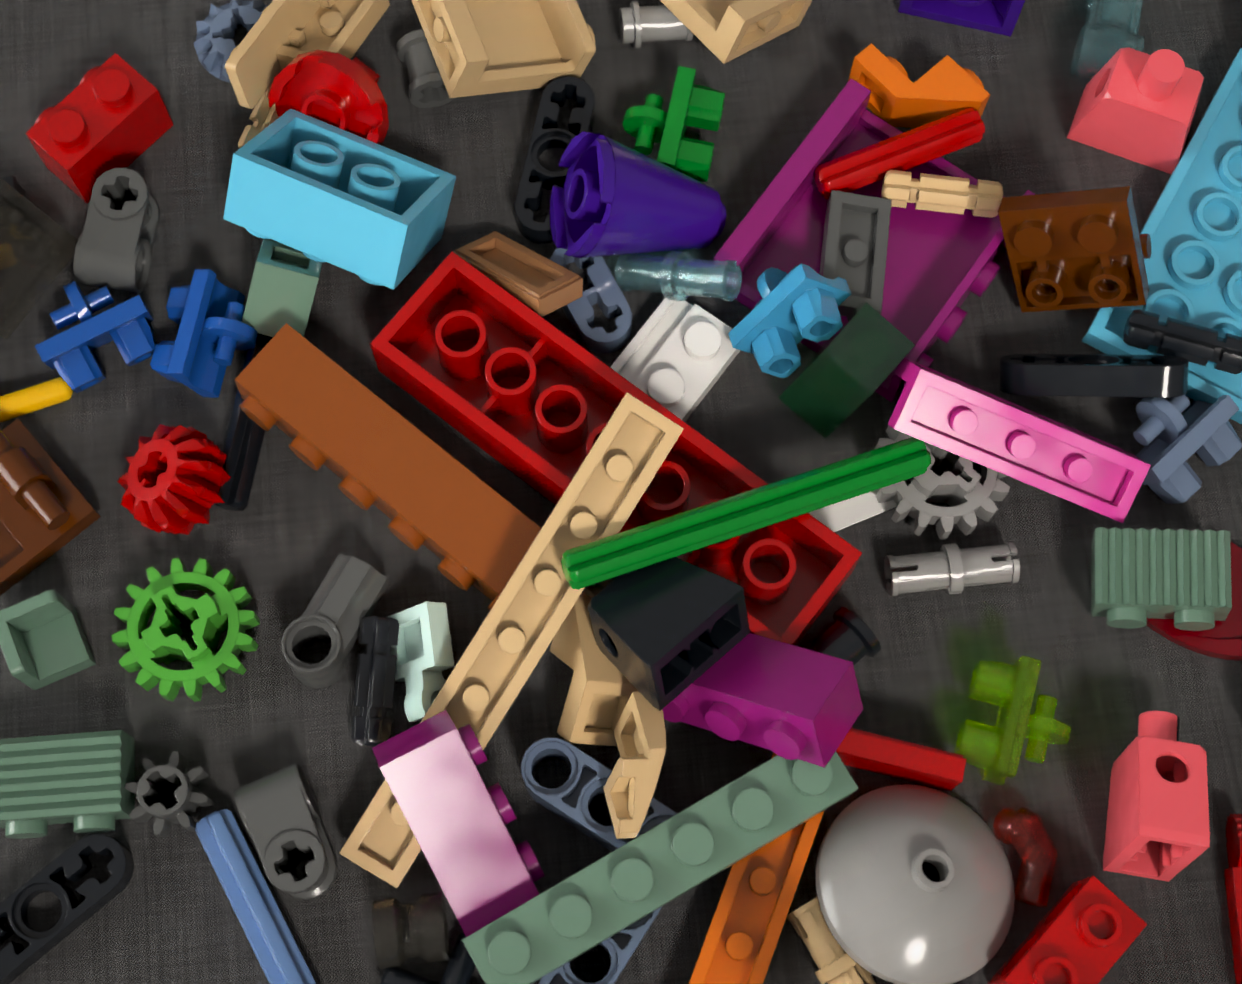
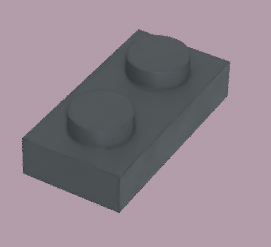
M832 190L827 199L819 274L825 278L835 279L840 277L847 281L851 295L838 306L840 316L876 321L882 312L891 199Z

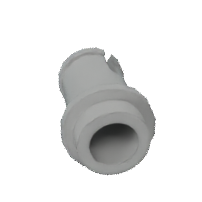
M631 1L630 7L619 9L622 44L632 43L634 49L641 48V42L683 39L690 41L693 39V33L665 5L639 7L638 1Z

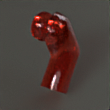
M1007 807L1003 808L995 817L993 831L995 837L1004 844H1013L1021 859L1014 892L1015 900L1027 905L1046 908L1057 862V848L1039 814L1026 807H1021L1018 810Z

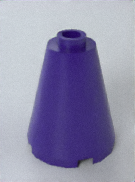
M582 131L570 141L562 154L558 166L569 169L564 187H552L550 227L554 244L557 248L567 249L564 253L567 256L587 258L706 248L724 229L726 208L721 202V197L716 189L603 134Z

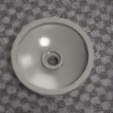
M904 784L878 788L851 802L832 822L822 840L815 871L817 898L821 912L829 930L841 948L856 963L871 974L893 984H954L984 967L1002 946L1011 926L1014 913L1015 894L1012 871L1007 856L996 835L977 813L958 799L939 790L920 785ZM923 862L931 863L937 868L940 877L939 882H933L924 875L922 870Z

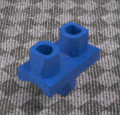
M195 269L191 285L172 287L170 290L166 309L168 318L179 325L175 341L162 340L159 344L155 345L150 365L154 371L166 379L183 383L202 397L219 398L226 368L232 365L235 350L245 351L255 348L258 332L242 322L245 305H243L245 295L222 284L217 279V274L211 269Z
M73 281L63 286L71 303L49 314L58 330L77 320H80L82 323L35 345L43 363L53 370L56 369L70 388L79 393L106 378L92 350L114 340L126 365L129 367L152 357L156 341L149 322L153 321L154 318L140 295L95 316L94 312L115 302L108 287L104 286L85 296L77 282Z

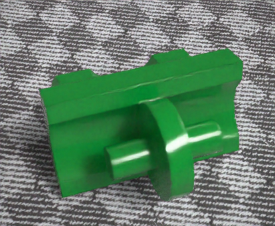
M678 66L668 113L662 110L664 99L660 95L648 94L644 105L632 106L626 110L622 126L629 135L636 138L634 150L644 155H649L652 153L654 143L661 142L657 158L658 162L700 182H708L715 143L686 138L685 133L687 126L718 132L724 108L725 93L706 86L695 85L696 69Z

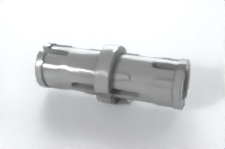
M1013 542L959 549L956 543L943 544L940 551L900 556L886 555L884 559L885 579H891V583L886 585L890 597L898 596V594L942 589L945 590L947 595L961 594L964 587L1007 582L1013 584L1018 583L1020 579L1019 559L1011 560V556H1015L1018 553Z

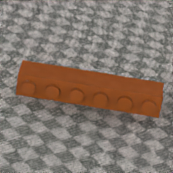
M286 323L234 379L240 395L244 399L239 405L241 410L266 431H269L274 425L293 439L288 447L298 458L316 471L324 464L342 479L338 484V488L353 503L365 511L372 505L376 506L392 519L387 527L400 541L414 551H417L424 545L442 560L437 568L448 580L466 592L473 585L492 600L487 607L490 611L541 530V527Z

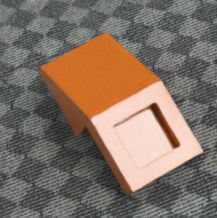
M872 43L854 57L849 80L852 78L871 90L867 107L877 117L893 127L916 128L966 108H975L978 110L980 117H982L990 94L984 89L980 78L970 69L962 68L949 55L945 56L913 83L899 61L890 56L886 57Z

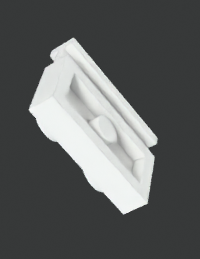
M672 288L610 368L682 421L686 422L740 350L733 348L728 335L732 330L731 327L697 304L691 305L680 297L678 291Z

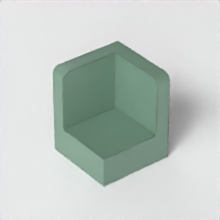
M263 239L256 260L242 322L254 328L258 334L274 337L287 323L304 337L323 262L311 260L304 256L301 251L277 241Z
M54 589L47 590L0 610V646L9 671L13 677L33 690L40 689L96 665L75 607Z

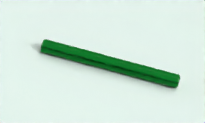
M911 437L566 550L562 554L561 560L563 574L571 588L581 589L922 475L931 464V456L926 449L924 441Z

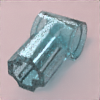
M1089 0L1086 22L1079 33L1070 71L1072 77L1091 80L1120 48L1129 47L1143 52L1144 36L1138 35L1143 0Z

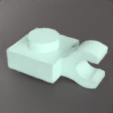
M426 601L388 616L397 619L399 623L398 646L391 645L390 655H397L395 682H405L406 685L404 708L409 722L422 720L446 682L441 671L455 667L447 606L443 602Z

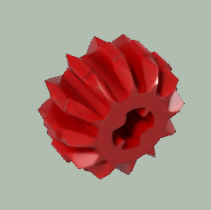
M159 424L154 431L153 437L139 436V450L134 456L125 457L130 464L129 469L117 481L126 490L120 505L128 509L130 514L134 515V519L141 522L142 526L158 533L163 531L168 534L171 532L173 534L189 535L195 524H209V509L212 505L225 503L218 493L220 487L231 479V476L223 468L227 455L219 449L218 445L207 439L206 434L190 426L186 428L181 425L175 427Z

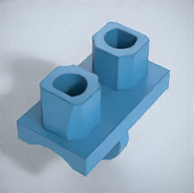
M802 263L795 266L788 274L778 268L770 267L766 269L756 282L762 299L728 333L733 348L754 354L762 372L780 378L789 377L802 365L801 356L797 348V344L805 338L817 343L829 340L843 327L838 306L851 295L845 279L840 277L835 279L825 278L810 266Z

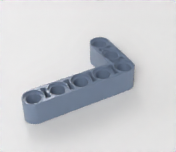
M543 738L534 742L526 750L521 761V775L528 794L538 804L611 852L635 839H616L614 827L596 823L588 811L591 801L596 796L604 793L603 788L612 770L569 742L559 738ZM548 757H558L570 766L571 774L564 785L558 788L547 789L540 786L534 780L533 772L541 760ZM652 797L645 820L636 838L678 813ZM663 906L598 944L607 951L611 960L609 972L602 980L595 983H586L579 980L571 970L570 961L544 976L538 984H615Z

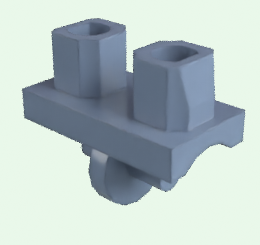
M1185 395L1170 397L1168 400L1165 398L1144 397L1137 403L1136 412L1142 425L1133 432V436L1138 443L1145 447L1135 456L1151 465L1142 485L1147 484L1166 504L1184 503L1201 488L1202 481L1186 462L1195 452L1205 465L1209 467L1219 466L1230 460L1242 448L1240 438L1228 421L1239 410L1229 395H1222L1214 404L1200 400H1193L1190 403Z

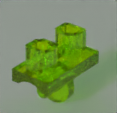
M1023 655L1013 665L1004 662L980 660L973 669L968 689V698L999 706L997 720L994 727L965 719L958 732L954 753L963 755V758L967 759V763L985 769L983 776L985 781L1003 785L1006 777L1014 778L1016 776L1024 738H1028L1024 759L1039 764L1044 763L1048 743L1068 744L1071 728L1054 719L1058 701L1056 698L1048 695H1038L1035 712L1030 714L1041 660Z

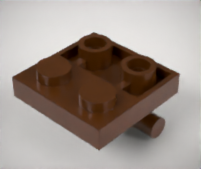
M1131 186L1002 198L998 215L1021 312L1146 305L1149 285L1144 259H1150L1151 238L1149 234H1139Z
M16 419L2 431L0 429L1 596L101 517L19 419Z

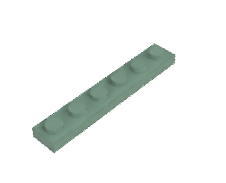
M836 751L825 768L799 759L788 760L777 755L462 939V942L485 984H533L855 793L859 788Z

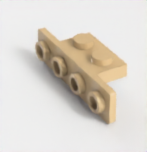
M273 0L263 10L260 18L241 43L232 50L225 64V69L239 105L253 109L273 83L274 77L299 54L323 50L340 53L351 60L390 6L389 0Z

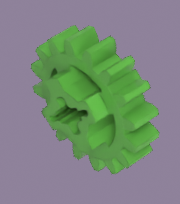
M179 558L172 559L170 566L171 574L164 577L152 566L146 569L150 585L143 590L139 586L129 584L126 590L135 600L132 608L119 607L115 608L114 615L127 624V629L111 635L112 642L119 648L130 649L119 660L121 667L129 673L140 670L135 682L146 691L151 690L160 682L159 694L169 701H174L180 687H184L187 696L194 702L201 701L202 685L210 683L220 693L224 692L227 688L222 675L227 670L244 675L247 669L238 659L240 652L257 651L258 648L257 642L245 634V630L260 625L259 617L254 611L241 610L251 602V595L244 586L232 590L236 578L226 568L213 577L212 566L206 559L202 558L194 566L193 572H188L185 564ZM187 590L207 592L198 599L181 596L180 594L181 591ZM156 608L152 624L146 629L148 620ZM178 610L187 620L190 619L193 622L191 629L194 633L192 638L197 645L196 650L180 637L182 629L179 626L181 621L176 614ZM228 629L225 641L216 653L220 634ZM178 659L190 662L193 669L172 670L158 664L164 662L168 665Z

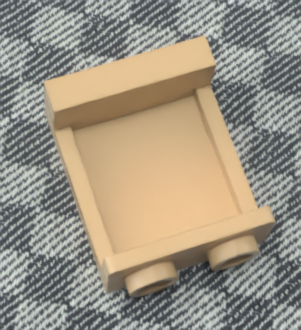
M411 0L449 98L545 88L551 81L559 77L573 76L580 78L596 51L594 32L591 26L585 22L577 0Z
M660 0L723 64L798 27L812 0Z

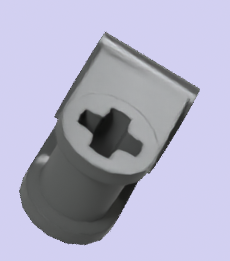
M126 167L113 168L105 171L96 179L92 188L84 228L78 238L74 253L73 270L78 284L101 288L107 286L108 289L138 294L144 291L150 274L152 249L160 222V210L155 199L149 194L144 178L136 171Z
M296 762L235 789L234 798L239 814L256 846L265 874L271 884L294 898L302 900L319 898L329 891L336 880L337 861L321 822V814L314 792L299 763ZM301 851L314 859L305 865L307 877L303 880L288 873V871L293 870L297 866L295 855Z

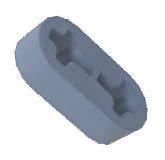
M557 248L550 258L551 261L565 268L567 264L575 262L576 266L580 269L587 268V285L589 289L583 291L581 298L562 307L580 341L586 348L596 353L608 354L618 351L626 345L631 336L632 312L602 256L587 258L567 256L564 254L567 249ZM598 303L607 319L617 316L614 332L606 333L605 329L601 326L591 329L594 326V310L592 305Z

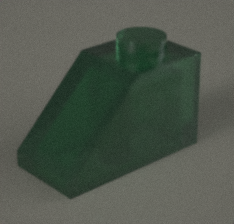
M867 302L860 303L842 323L843 327L827 340L778 396V399L824 439L874 393L915 346L913 342Z

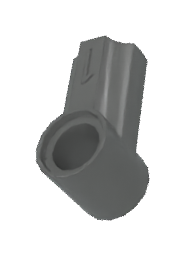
M339 553L303 615L293 620L285 629L281 639L282 653L295 678L303 685L312 688H325L336 683L345 674L348 665V654L359 637L360 621L363 617L372 615L390 584L388 578L378 572L372 565L354 556H346ZM323 640L332 644L328 656L318 663L307 664L299 660L302 649L312 641Z

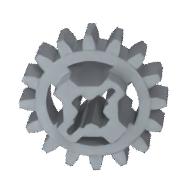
M888 425L886 433L889 438H879L875 449L911 438L912 436L897 431ZM924 442L931 456V464L927 467V471L922 475L911 478V483L908 486L905 481H901L880 488L876 498L878 502L895 501L897 507L891 517L895 523L903 520L907 515L914 518L913 534L920 536L928 524L936 525V532L940 540L948 538L954 524H957L965 535H969L977 526L976 516L988 522L997 512L998 508L993 501H1003L1010 490L1009 485L999 480L1007 477V475L980 465L981 475H979L973 469V461ZM943 463L951 470L938 476L931 468L935 469ZM929 503H947L951 507L935 506Z

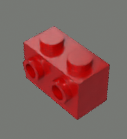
M114 53L101 66L90 69L81 79L79 86L61 102L45 109L36 119L34 126L25 134L46 168L88 204L91 199L92 188L99 176L113 168H127L174 124L158 89L117 53Z

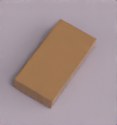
M497 231L453 251L541 317L582 297L583 277Z

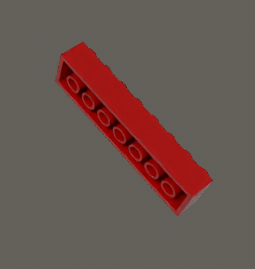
M453 251L370 343L379 372L555 505L625 393H629L683 427L684 430L619 533L768 484ZM805 513L679 555L677 558L743 587L750 633L796 646L852 574L862 552L812 515Z

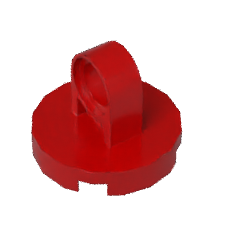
M323 50L299 54L273 79L268 95L269 107H272L274 104L276 105L278 117L291 108L379 145L383 144L389 129L388 106L377 84L381 76L358 57L350 60L340 53Z

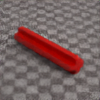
M975 108L963 109L818 165L814 175L816 186L824 199H828L832 190L851 192L884 179L886 172L889 170L905 171L978 143L983 138L985 125L978 110Z

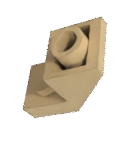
M582 592L554 636L550 647L551 653L574 670L557 733L567 742L573 744L617 746L613 730L632 692L639 691L601 652L596 644L588 612V605L592 598L587 596L585 592Z

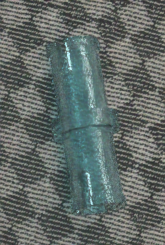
M671 251L666 256L646 254L620 255L615 267V279L618 286H621L622 291L636 290L663 293L664 297L668 300L684 301L689 296L733 301L740 292L742 272L735 260L693 259L688 252Z

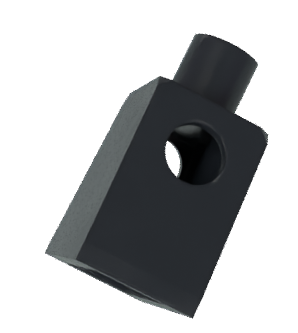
M677 557L584 588L585 594L592 598L588 605V612L599 649L649 703L659 711L666 707L750 633L743 587Z

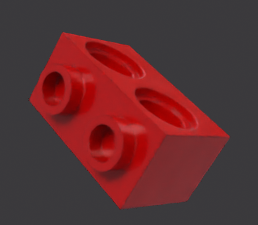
M1094 875L1072 883L991 978L988 984H1098L1148 924Z

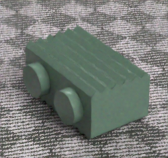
M1095 528L1091 542V617H1106V624L1108 626L1124 629L1144 627L1147 625V618L1174 619L1175 628L1187 631L1213 629L1215 627V620L1225 621L1232 609L1230 531H1214L1211 529L1189 531L1186 529L1173 530L1170 528L1165 530L1157 528L1150 530L1145 528Z
M123 730L0 739V828H5V837L14 839L44 837L48 835V825L73 823V832L104 833L115 830V820L131 819L129 814L135 808V794L125 789V784L135 782V738Z

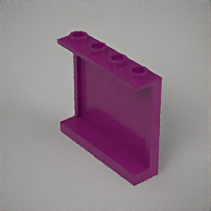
M852 78L849 80L714 256L710 279L711 284L753 310L755 305L762 299L756 282L766 269L770 267L778 268L788 274L795 266L802 263L810 266L819 274L827 199L821 196L814 180L816 167L903 133L866 110L871 90ZM942 157L905 170L912 172L911 178L919 179L920 173L969 178L971 185H977L978 181ZM883 179L848 193L882 198ZM1027 190L1024 195H1035V193ZM908 202L906 208L891 207L882 312L877 320L872 321L840 316L843 327L829 340L817 343L804 338L800 342L892 403L906 384L903 379L894 374L901 357H906L930 368L934 362V359L927 355L930 348L938 338L946 344L952 339L968 312L960 308L971 292L981 297L1000 270L1001 266L993 262L1003 247L1006 248L999 215L994 218L973 216L971 209H965L964 215L915 209V203Z

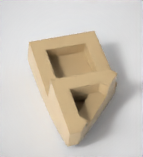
M632 692L613 730L620 757L603 788L616 839L636 838L654 795L666 752V730L663 710L659 711L653 707L640 692Z

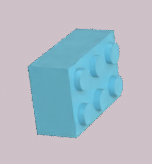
M290 108L233 153L223 219L246 228L253 236L272 239L299 250L311 260L327 262L352 272L366 283L385 286L394 290L442 238L456 176Z

